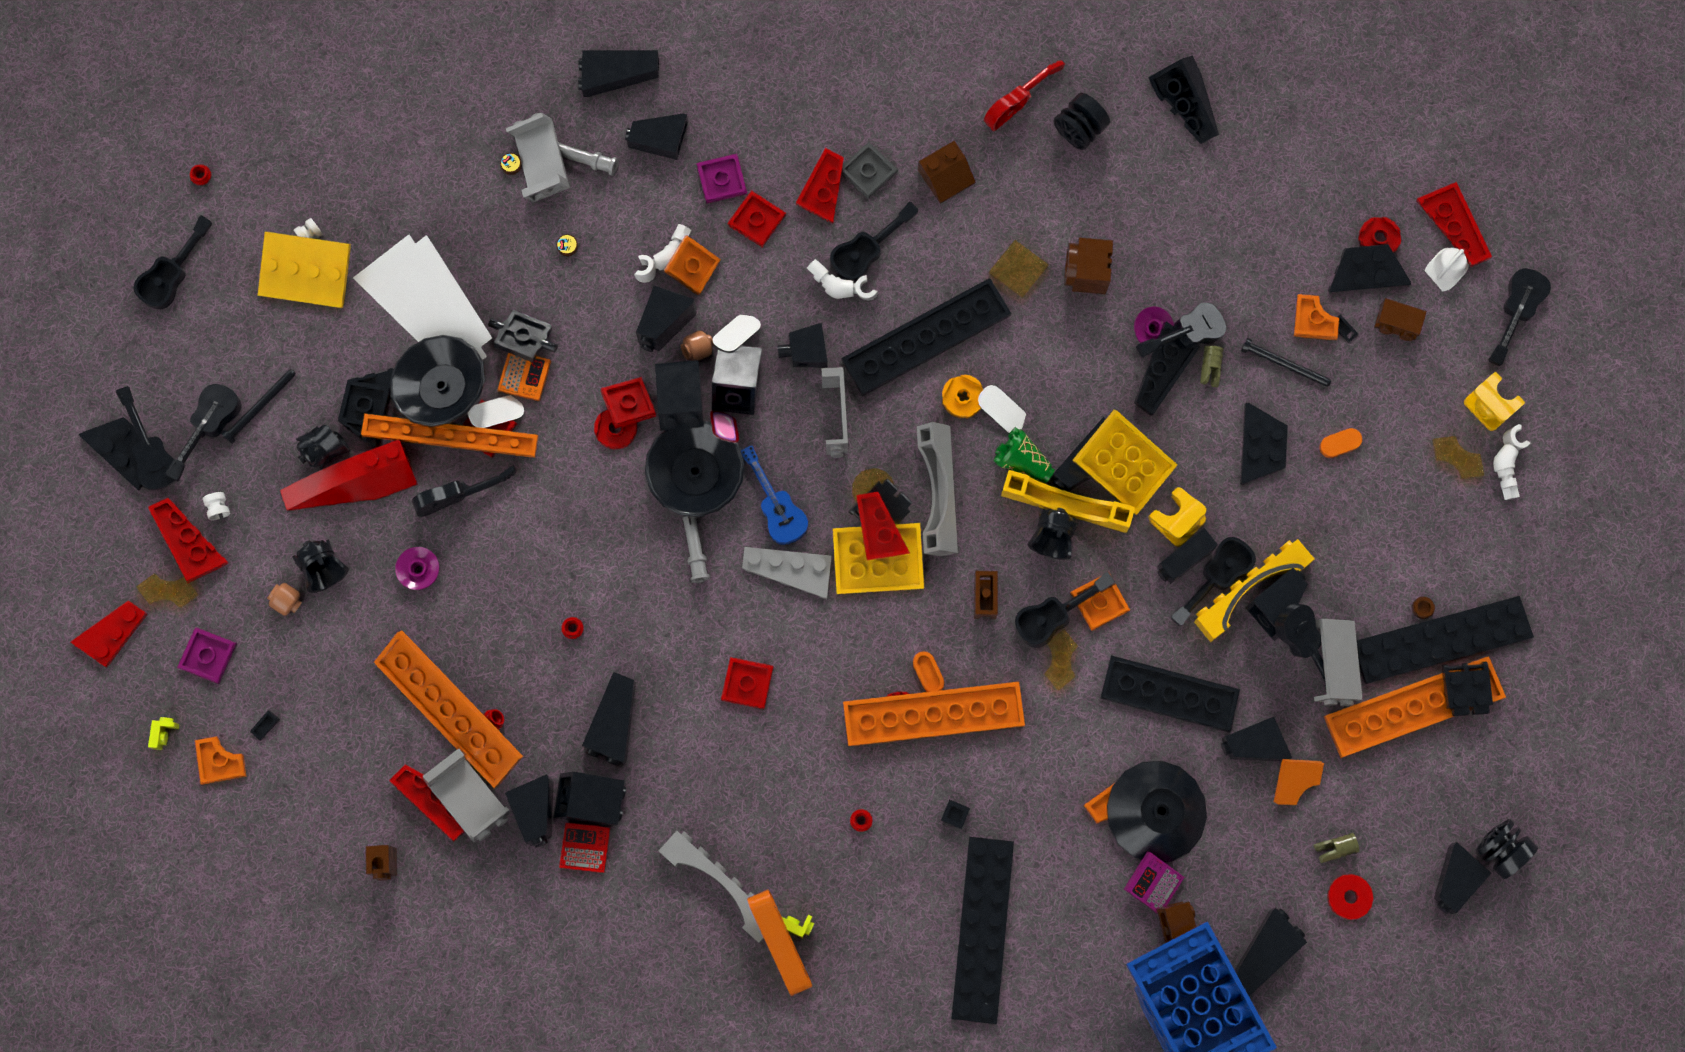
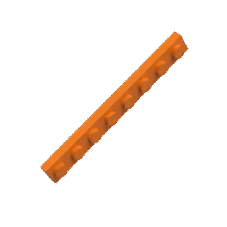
M364 414L361 432L362 437L393 441L400 439L402 442L532 458L536 457L538 435L453 424L429 427L414 424L404 418Z

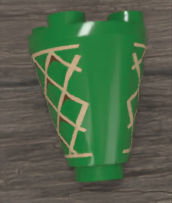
M1014 427L1008 435L1009 440L1006 444L1001 443L996 449L995 454L997 455L993 461L997 466L1006 470L1028 475L1039 482H1048L1055 471L1051 467L1052 464L1022 429Z

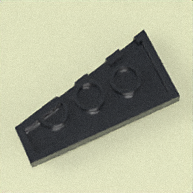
M1167 321L1164 322L1159 337L1174 332V326ZM1180 339L1158 347L1151 355L1134 404L1150 416L1154 415L1200 346L1196 344L1193 347H1186Z

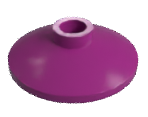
M1157 306L1143 309L1139 312L1134 322L1136 338L1140 343L1152 338L1154 340L1157 339L1164 322L1167 321L1174 326L1172 317L1166 310ZM1149 325L1153 327V332H1150Z
M412 547L405 550L399 556L395 565L397 579L403 586L411 590H423L431 586L436 581L440 570L439 561L435 554L424 547ZM421 566L423 568L422 572L419 574L415 573V568Z

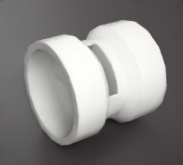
M312 218L305 221V225L302 227L298 226L293 230L300 237L318 239L323 236V233Z
M215 492L203 497L204 505L208 508L207 516L209 520L220 519V513L223 514V518L230 515L229 508L225 506L226 497L223 492Z

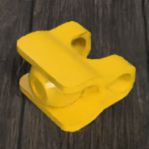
M1497 372L1489 376L1464 400L1465 406L1490 431L1496 430L1525 404V401L1520 396L1512 400H1506L1498 394L1497 385L1502 380V377Z
M1177 487L1172 492L1171 497L1179 506V512L1168 516L1154 510L1148 518L1150 523L1174 546L1181 547L1206 522V507L1185 490Z

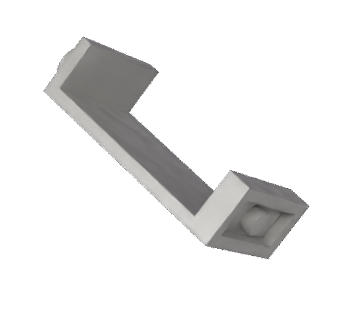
M536 113L531 118L517 121L512 126L506 128L507 133L515 137L527 183V188L522 189L523 198L536 202L570 188L552 118L543 113Z
M843 367L822 368V388L839 387L842 439L826 440V455H831L833 458L843 457L844 454H848Z
M1336 619L1316 620L1317 630L1321 632L1327 694L1314 697V701L1324 702L1325 706L1337 705L1338 702L1340 706L1354 705L1353 701L1363 700L1355 621Z
M457 749L423 775L424 782L473 842H476L478 839L479 841L484 840L490 835V830L496 825L500 827L508 821L509 809L507 806L504 807L465 760V755L460 749Z

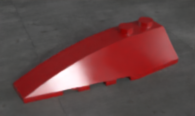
M399 439L322 469L283 488L280 492L285 507L289 511L324 505L330 506L341 503L378 500L418 485L405 447Z

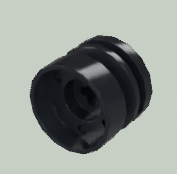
M1081 92L1069 102L1068 108L1061 110V113L1054 118L1053 122L1063 138L1075 148L1085 150L1095 140V135L1101 134L1109 126L1110 118L1100 103L1088 94Z
M1507 819L1491 829L1476 848V852L1479 855L1487 852L1484 857L1486 862L1494 858L1498 859L1493 869L1503 880L1509 878L1522 868L1538 850V846L1528 836L1518 841L1516 840L1521 829L1516 827L1511 830L1514 826V822L1511 819Z

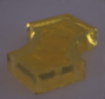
M1455 436L1432 440L1436 461H1445L1452 464L1459 471L1461 479L1484 476L1481 455L1464 450L1458 444Z
M154 573L136 586L150 605L156 601L168 600L182 608L199 595L191 583L187 584L184 577L177 581H165Z
M1064 629L1047 644L1051 651L1052 661L1050 667L1044 673L1058 691L1076 677L1071 669V656L1078 645Z

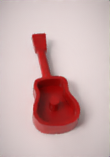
M1060 60L1052 65H1048L1047 68L1039 72L1023 86L1019 85L1012 92L1000 98L987 111L984 117L986 125L992 131L998 130L1027 104L1031 98L1030 90L1048 75L1062 70L1065 63Z

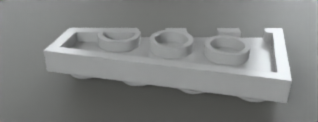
M745 547L742 570L827 600L832 556Z

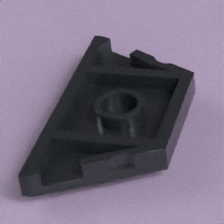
M1388 244L1352 247L1343 250L1340 258L1341 261L1335 270V276L1328 292L1411 285V281Z
M393 368L378 374H367L362 378L348 379L340 408L338 422L373 449L378 447L379 439L362 437L364 414L385 416L391 393L390 378Z
M1245 403L1240 477V484L1242 485L1265 477L1273 472L1283 470L1286 467L1288 425L1250 403Z
M122 417L79 434L86 443L138 491L142 488L137 476V461L132 454V446L140 440L134 426L127 419Z

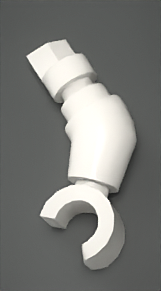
M678 224L671 238L672 241L662 251L653 256L654 259L647 255L638 256L641 264L647 265L648 268L644 271L638 270L634 274L636 279L643 283L653 280L656 276V269H659V271L665 269L682 239L686 235L689 236L691 230L684 225Z
M816 259L807 267L814 274L813 278L818 283L822 282V286L826 289L825 292L833 298L854 297V294H857L861 299L869 301L878 295V291L874 289L870 293L861 291V286L867 282V275L860 277L856 283H853L852 280H843L839 277L836 278L833 274L829 275V271Z
M1520 424L1508 429L1504 433V446L1494 457L1493 461L1494 471L1498 473L1499 478H1502L1500 485L1505 500L1520 497L1516 478L1512 476L1515 474L1513 468H1515L1518 451L1530 444L1527 440L1522 443L1517 441L1515 434L1521 430L1522 425Z

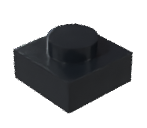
M949 799L941 821L962 829L970 808Z

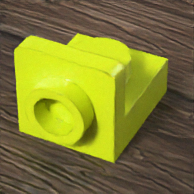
M160 717L159 721L152 720L148 747L154 750H162L163 745H166L168 741V732H165V729H179V724L173 722L174 719Z
M810 915L807 916L803 927L799 926V920L788 916L787 919L782 917L788 932L802 939L804 934L809 936L815 924L811 922L812 916Z

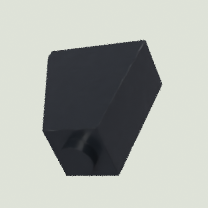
M682 113L633 121L631 128H627L625 134L628 147L677 160L688 125L687 114Z
M1203 528L1157 566L1159 569L1157 571L1158 575L1164 582L1168 581L1172 584L1209 556L1218 544L1208 531Z
M1275 717L1222 738L1221 748L1226 756L1229 755L1230 759L1282 762V759L1292 758Z
M1458 842L1451 843L1448 847L1434 899L1438 902L1437 907L1446 914L1457 913L1491 874Z

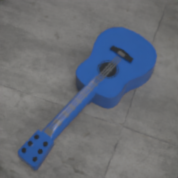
M753 446L741 450L744 460L752 467L767 495V498L761 503V509L767 517L768 530L772 540L780 545L796 542L808 530L806 515L792 503L787 492L779 491L775 493L758 462L759 459Z

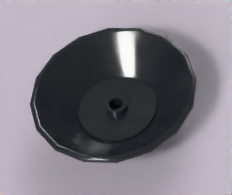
M447 335L424 338L409 347L396 362L390 378L391 399L398 412L414 424L429 427L450 424L467 414L479 400L485 383L484 362L476 348L462 338Z
M704 421V427L665 430L655 438L646 455L645 477L650 492L664 508L681 516L701 517L719 511L734 499L743 482L744 460L739 444L717 438L712 432V425L709 421ZM693 469L699 470L697 475H693L691 472Z
M1164 761L1141 762L1124 771L1112 786L1107 802L1108 825L1117 843L1131 856L1140 860L1144 858L1147 852H1151L1163 862H1172L1192 850L1202 837L1207 820L1205 797L1196 780L1180 766ZM1159 807L1164 809L1162 816L1158 814L1157 810Z

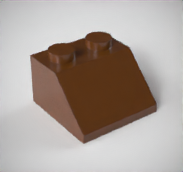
M955 141L918 162L919 173L940 204L976 183L967 159Z

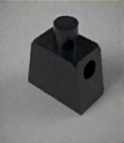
M822 323L788 333L789 344L777 346L779 358L792 357L793 367H828Z

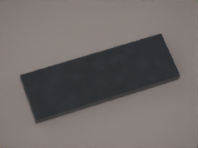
M1111 655L1100 699L1230 732L1240 689Z

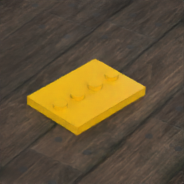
M265 232L258 296L343 308L351 244Z
M1117 410L1111 412L1073 459L1079 467L1119 502L1135 507V515L1140 512L1177 466L1169 456Z
M920 523L895 524L910 554L866 560L861 527L832 528L837 594L924 589Z

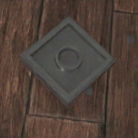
M868 142L843 164L841 174L869 199L898 172V169Z

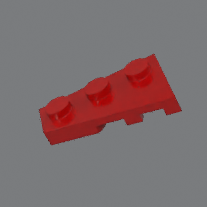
M825 148L796 201L797 206L832 224L844 157Z
M879 492L856 495L866 560L910 554Z
M127 601L70 643L107 668L147 616V613L132 602Z

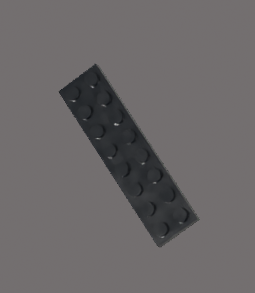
M988 278L841 358V361L861 395L864 396L1010 317L1011 312L992 280Z
M1516 596L1357 640L1359 667L1365 684L1532 639L1534 635L1521 598Z
M969 836L951 1019L997 1024L1014 841Z

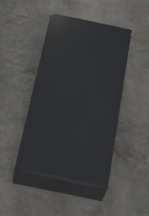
M1340 314L1337 316L1339 318L1338 333L1349 343L1358 333ZM1352 331L1354 335L1348 338L1347 335Z
M268 710L250 732L261 741L280 719Z

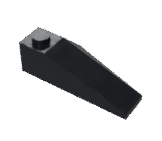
M1193 55L1180 59L1148 77L1157 97L1161 101L1166 100L1173 107L1170 111L1174 115L1179 114L1183 118L1185 128L1200 144L1219 135L1202 74Z

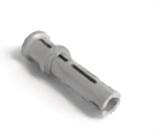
M558 142L562 157L589 165L595 171L599 169L608 172L611 176L615 175L619 164L617 157H606L601 152L593 154Z
M688 516L683 518L690 554L687 560L692 572L690 580L692 583L707 581L710 579V575L706 571L705 562H707V557L702 554L697 517L690 516L692 523L690 525Z

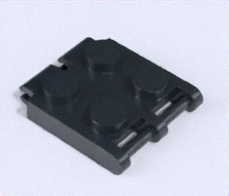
M887 478L883 483L878 481L867 493L879 492L895 524H899L910 513L908 507L912 504V501L902 492L895 497L894 494L899 489ZM856 503L848 512L851 515L854 514L860 520L859 513L857 512L858 504Z
M1481 662V664L1476 665L1462 663L1461 666L1443 664L1442 676L1446 707L1451 709L1452 716L1470 715V707L1472 715L1490 713L1489 706L1493 705L1488 663ZM1469 669H1482L1476 671H1469ZM1453 670H1462V672H1459V671H1456V672H1449V671H1453Z

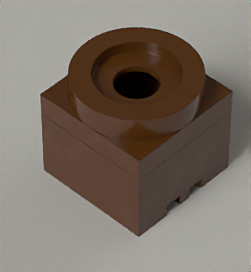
M1079 238L1077 243H1068L1064 285L1072 286V292L1106 294L1111 282L1110 267L1112 259L1110 257L1113 253V240Z

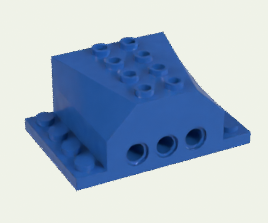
M1208 922L1126 964L1137 985L1134 989L1142 1011L1164 1052H1270L1277 1048Z

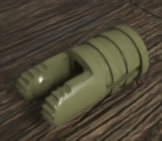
M1218 346L1204 347L1201 384H1207L1211 373V386L1219 387L1223 348Z
M1354 833L1314 844L1317 852L1333 848V851L1319 856L1321 863L1359 852L1358 841Z

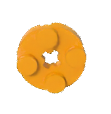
M960 375L949 379L942 391V404L947 412L957 418H971L982 409L978 402V397L983 391L981 383L970 375ZM963 392H967L969 399L960 401V397L957 396L958 393L963 394Z

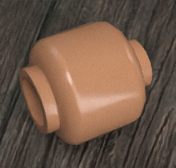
M696 331L683 338L681 351L687 360L700 361L712 354L713 339L703 331Z
M287 583L276 584L267 597L270 600L269 607L284 616L290 612L295 613L302 603L299 601L300 592Z

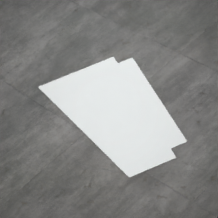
M407 235L353 277L418 342L424 338L440 335L458 337L475 347L482 360L487 357L481 347L491 340L492 337L427 235L417 243L413 241L410 235Z

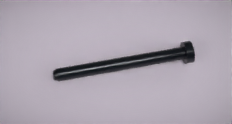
M1246 338L1241 349L1242 352L1250 351L1319 384L1330 386L1331 380L1259 347L1251 343L1252 339Z
M292 369L288 370L228 432L224 430L221 435L233 444L236 441L234 437L286 386L296 373Z

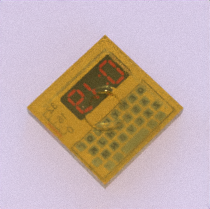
M1014 240L991 268L989 274L1023 298L1047 269L1048 264Z

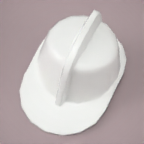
M1444 248L1438 252L1425 268V272L1442 291H1447L1454 287L1467 272L1469 264L1467 263L1464 250Z

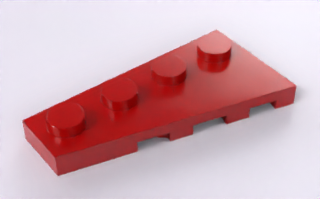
M1457 182L1417 198L1416 201L1451 244L1459 250H1464L1467 263L1471 267L1492 258Z
M169 498L148 507L187 584L228 564V561L216 551L215 547L203 537L201 532L190 523L187 517Z
M405 764L389 782L450 840L455 842L465 831L424 782V774Z

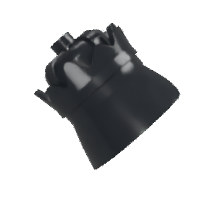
M322 425L320 428L316 426L310 432H306L304 435L296 438L297 441H300L297 444V449L300 452L299 460L303 464L308 462L313 468L319 467L320 470L332 458L351 451L340 433L332 431L327 425Z
M1057 508V510L1048 509L1047 511L1043 509L1042 513L1039 514L1038 529L1027 545L1032 551L1059 560L1070 559L1072 555L1071 538L1079 523H1076L1063 508Z
M329 539L326 542L323 540L306 541L303 543V547L297 551V554L292 556L295 564L304 574L306 588L310 593H317L328 589L341 581L349 571L348 567L335 557Z

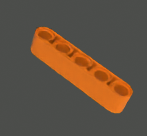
M769 889L747 898L750 909L790 995L793 996L811 988V980Z

